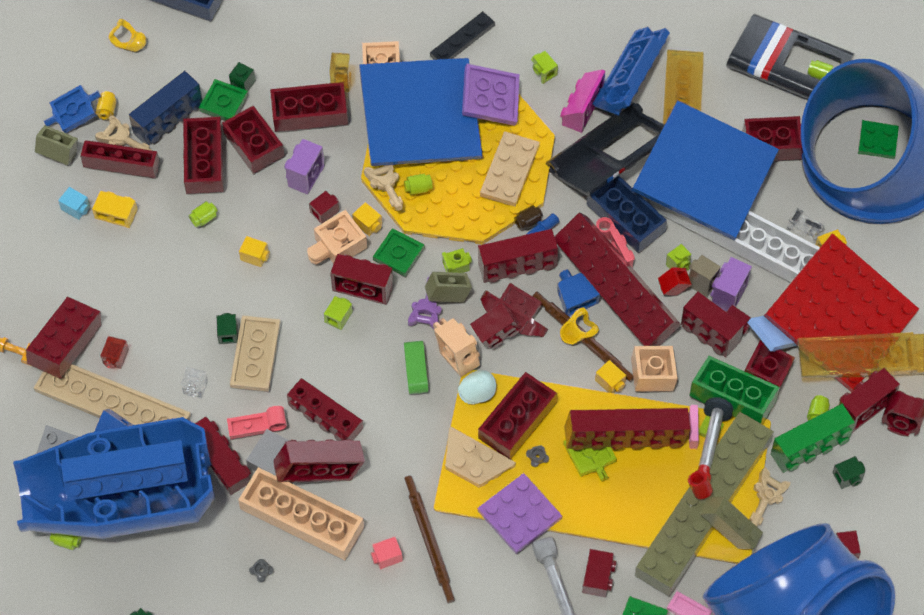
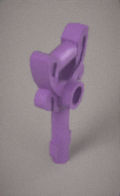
M426 293L425 299L412 303L413 311L408 318V326H413L419 322L430 324V327L434 329L433 323L438 322L437 315L441 314L442 308L437 306L435 301H429ZM420 313H424V314H426V315H431V317H429V316H423V315H419V314H420Z

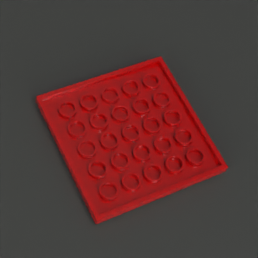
M832 233L763 316L852 392L854 387L866 377L919 308Z

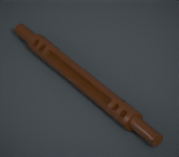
M538 291L533 294L534 298L543 303L542 306L545 308V311L561 325L570 319L565 312L553 302H549ZM576 323L577 327H578L581 331L586 332L583 328H581V327ZM593 337L581 340L604 363L610 360L626 375V379L629 382L634 380L633 374L622 366V362Z
M406 476L404 479L410 494L408 497L438 584L442 586L447 603H452L455 599L449 584L451 581L420 492H417L412 476Z

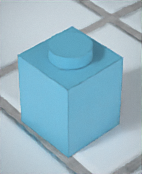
M68 187L58 200L61 210L78 220L83 215H86L90 208L88 197L71 187Z

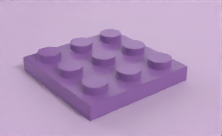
M467 64L464 74L462 115L515 126L518 117L520 74Z
M524 473L478 507V512L515 554L562 519V515Z

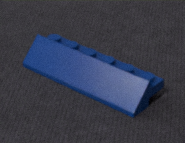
M649 27L635 30L594 100L593 105L595 107L619 116L622 109L630 106L631 100L638 92L641 83L645 80V76L653 66L652 64L659 55L662 46L666 43V39L670 34L667 28L653 32Z
M182 440L61 459L67 501L188 481Z

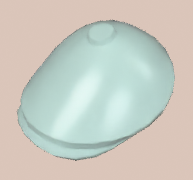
M486 370L472 372L459 385V396L468 404L485 402L495 394L496 381L493 375Z

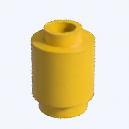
M104 91L101 93L102 97L98 98L96 115L100 119L108 120L110 116H114L117 100L114 93Z

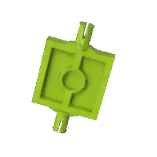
M564 440L563 444L566 448V440ZM611 447L599 450L592 448H583L581 450L566 448L580 477L591 472H597L601 481L608 479L604 468L616 462L617 459Z

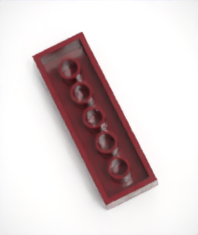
M688 408L570 410L564 426L566 448H572L573 450H581L583 448L599 450L606 447H611L612 449H621L623 447H631L632 449L651 447L657 449L662 446L679 448L684 445L691 430Z

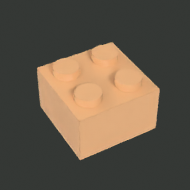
M634 346L631 364L635 392L674 391L677 382V372L673 346Z

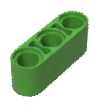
M423 340L404 342L409 394L428 393Z

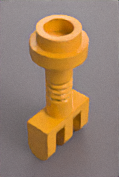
M6 337L0 338V352L3 353L5 350L16 354L18 353L22 356L21 362L27 364L25 348L8 343V338Z

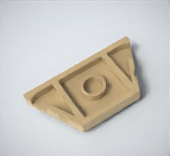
M450 426L445 464L446 470L480 488L487 484L489 480L496 479L504 471L513 469L516 466V462Z

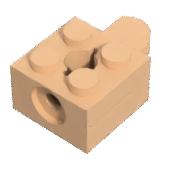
M399 41L362 43L363 64L400 62Z
M344 210L314 228L317 243L307 249L309 261L313 264H319L327 258H330L334 264L337 254H347L353 257L367 248V237L348 212Z
M442 318L439 320L440 324L438 322L433 323L439 352L460 377L480 366L478 359L480 354L475 346L477 342L473 335L466 333L462 323L458 324L454 318L449 321Z

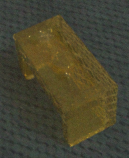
M332 53L329 69L330 83L344 82V90L349 92L351 83V72H349L350 54Z

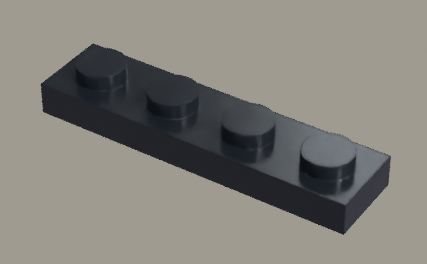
M482 11L430 52V57L434 60L455 58L495 26V21Z

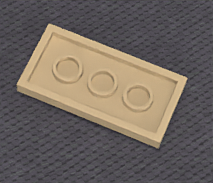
M504 131L481 188L480 196L516 207L540 142Z
M242 315L230 388L269 392L281 324L280 319Z

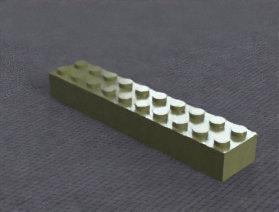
M738 413L715 448L710 469V483L713 492L709 497H725L730 503L733 501L771 443L774 431L745 414ZM688 488L636 566L635 576L667 596L671 595L715 528L700 515L708 497L697 499L693 495L691 488Z

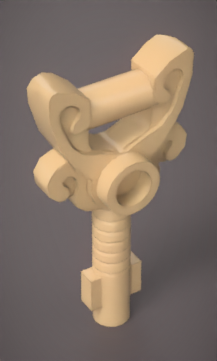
M113 115L109 117L110 124L104 132L101 131L95 135V139L99 142L120 146L128 144L133 148L152 150L144 142L141 144L130 138L129 125L127 123L121 125L120 121ZM115 129H117V132L114 135L110 136Z
M384 165V167L374 170L373 168L366 167L364 175L371 181L370 186L386 191L390 197L389 202L391 206L395 207L397 211L403 208V201L400 196L397 197L393 189L395 181L399 180L398 173H393V165Z
M766 467L760 471L759 482L753 487L754 491L758 492L757 497L761 500L755 513L753 512L749 518L756 526L761 525L764 519L762 515L767 504H780L783 501L781 494L791 484L788 481L779 482L772 478ZM767 484H769L777 490L775 491L773 488L768 487Z

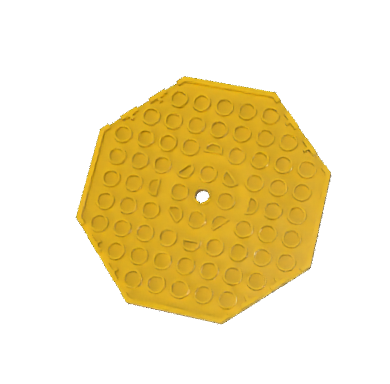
M520 94L518 97V117L515 126L477 118L482 159L393 165V173L396 172L399 175V180L395 181L393 189L397 197L400 196L403 201V208L399 211L391 206L389 202L390 197L387 192L378 189V187L372 188L370 186L371 181L364 175L366 167L373 168V170L384 167V165L371 166L369 147L367 146L361 182L404 234H421L423 237L437 239L438 237H443L459 242H464L465 240L483 245L515 225L516 220H514V217L520 211L531 205L538 206L539 208L543 207L549 167L546 165V162L552 157L555 135ZM504 131L540 142L516 207L480 196L481 188ZM419 174L431 176L432 189L428 190V192L410 195L409 192L405 191L404 181H407L406 178L408 176Z

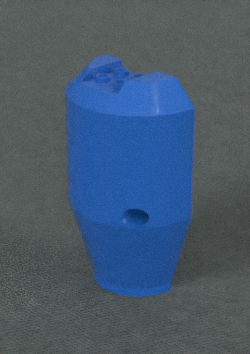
M184 417L87 433L22 460L13 461L22 508V520L17 521L20 532L35 531L98 539L197 523L215 499L211 475H208L207 470L211 463L205 430ZM182 440L188 481L67 501L61 459Z

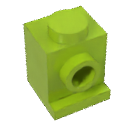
M546 51L537 53L531 58L533 62L532 68L537 75L541 76L542 84L558 75V65Z
M680 244L667 254L666 266L669 269L672 267L686 268L688 271L691 265V253Z
M464 248L448 253L442 252V263L446 272L464 273L470 271L471 256L469 252L465 253Z

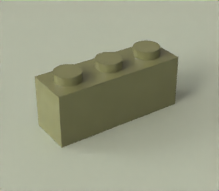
M708 497L700 513L703 518L738 549H755L763 533L725 497Z

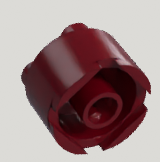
M896 391L887 402L882 416L883 425L886 423L889 431L900 436H909L910 433L917 435L924 421V399L915 398L902 391Z

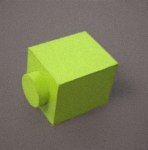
M334 296L324 312L325 323L342 330L353 313L352 303L346 298Z

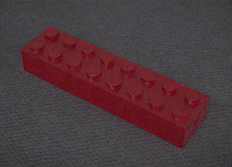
M579 212L554 236L558 246L644 346H660L682 325L587 215Z

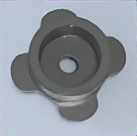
M541 445L535 446L526 452V456L530 458L531 466L533 467L549 461V456L546 455L544 447Z
M259 559L254 563L253 567L249 568V573L257 577L258 582H264L265 578L273 573V567L268 566L264 559Z

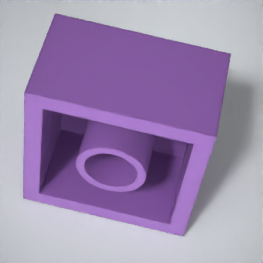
M302 139L300 144L295 146L293 156L286 161L284 166L288 187L304 194H309L325 166L322 146Z
M733 257L729 259L728 263L724 262L720 270V278L716 277L712 285L713 290L710 295L713 297L712 302L724 311H727L731 305L736 307L748 286L752 266Z

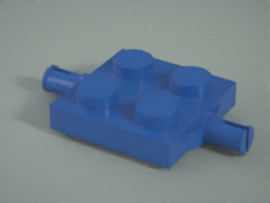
M79 85L49 102L53 116L44 120L45 125L49 127L57 122L62 131L67 133L96 117L93 101L102 97L100 92L97 90L88 95L82 85Z

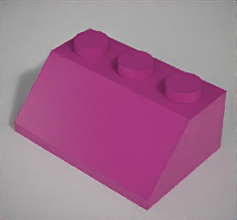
M605 70L584 73L582 79H578L575 92L571 93L568 98L569 104L567 108L564 107L561 111L562 126L580 133L583 132L595 109L593 102L605 83Z

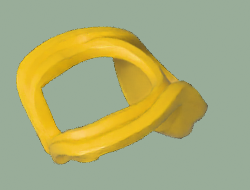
M124 19L118 20L117 26L111 30L108 36L114 46L133 52L141 50L146 45L144 33L136 32L132 25ZM120 26L125 27L131 33V39L126 43L120 42L114 35Z
M582 307L576 310L572 317L562 325L560 337L564 343L573 345L584 338L596 335L599 328L597 324L589 321V314ZM582 315L583 322L587 326L592 327L588 332L581 331L576 325L577 318Z

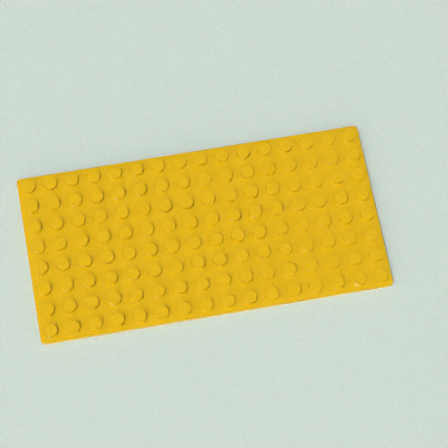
M472 370V371L468 372L467 374H465L464 376H462L461 379H460V384H461L462 380H463L467 375H469L470 373L475 372V371H477V370ZM491 373L496 381V392L492 398L485 402L468 404L457 393L451 427L491 448L478 439V428L520 379L519 377ZM540 381L557 392V403L510 459L516 462V466L513 469L501 473V476L489 480L487 484L478 488L445 469L446 445L434 502V510L436 512L485 520L478 512V507L524 473L562 515V519L547 531L649 548L690 487L688 477L698 470L705 437L698 434L697 449L689 448V434L684 445L679 448L662 446L657 449L651 447L612 449L617 459L616 462L604 468L608 476L607 480L601 481L597 472H591L580 477L563 444L565 440L564 426L570 410L688 408L689 412L690 406ZM698 408V430L706 417L703 408ZM732 416L729 420L722 422L724 427L718 436L716 446L736 417ZM766 419L762 425L770 429L771 421ZM541 445L544 447L546 455L549 456V461L533 467L531 466L530 458L526 456V452L535 446ZM767 449L731 502L748 519L753 512L755 513L759 505L758 492L754 491L753 487L759 482L760 471L765 467ZM714 528L696 557L737 564L750 556L752 549H738Z

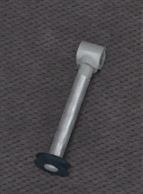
M552 536L532 542L536 560L545 566L561 614L575 615L555 562L557 550Z

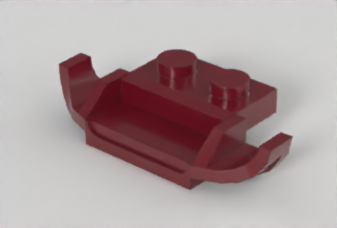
M509 283L500 298L487 290L481 296V303L487 312L501 302L507 305L522 326L518 329L519 334L544 337L547 333L548 328L533 319L543 303L512 283Z

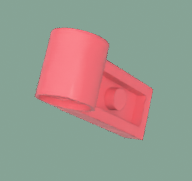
M607 217L598 219L596 223L598 229L610 240L611 244L633 268L635 257L632 250H628L624 235H620L611 219Z
M282 406L269 407L263 413L227 418L230 439L264 434L266 429L272 432L280 431L287 427L284 407Z

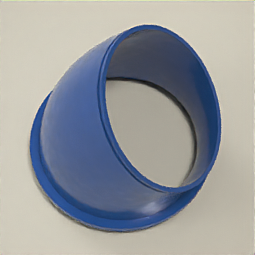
M855 59L835 67L815 86L807 100L802 116L801 143L803 154L801 158L803 169L811 188L831 209L859 222L888 224L916 216L924 211V89L914 79L899 69L873 59ZM859 106H881L900 111L911 118V134L901 159L879 181L865 187L844 188L832 183L819 168L815 156L816 140L823 126L837 113Z
M821 523L784 536L746 557L717 578L706 589L703 599L714 615H893L895 587L884 568L873 561H859L841 542L831 526L827 523Z

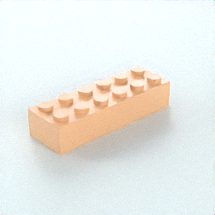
M259 467L238 499L241 510L343 560H346L364 529L362 517L290 482H277L275 475Z

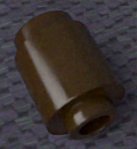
M531 205L517 213V216L514 217V220H516L515 224L519 230H527L536 225L537 222L542 221L541 217L543 214L538 206Z

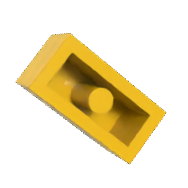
M100 191L92 208L95 219L130 228L138 210L136 201L131 197L118 196L110 191Z

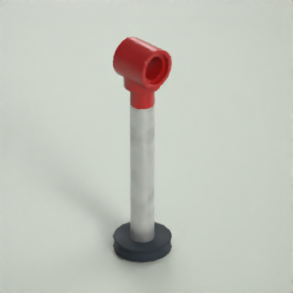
M710 398L704 404V413L710 417L698 470L688 477L689 486L697 499H705L713 492L710 483V469L721 422L729 420L733 415L732 404L723 398Z

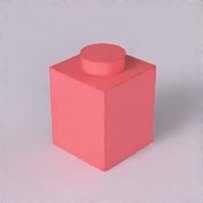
M395 537L372 544L373 552L370 553L374 564L378 563L380 569L403 562L402 553Z

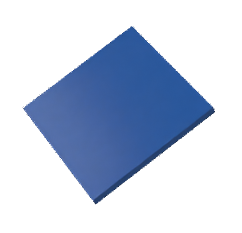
M469 58L359 64L371 166L482 159L477 118L462 115L465 66L470 64Z
M677 100L631 191L735 241L779 149Z

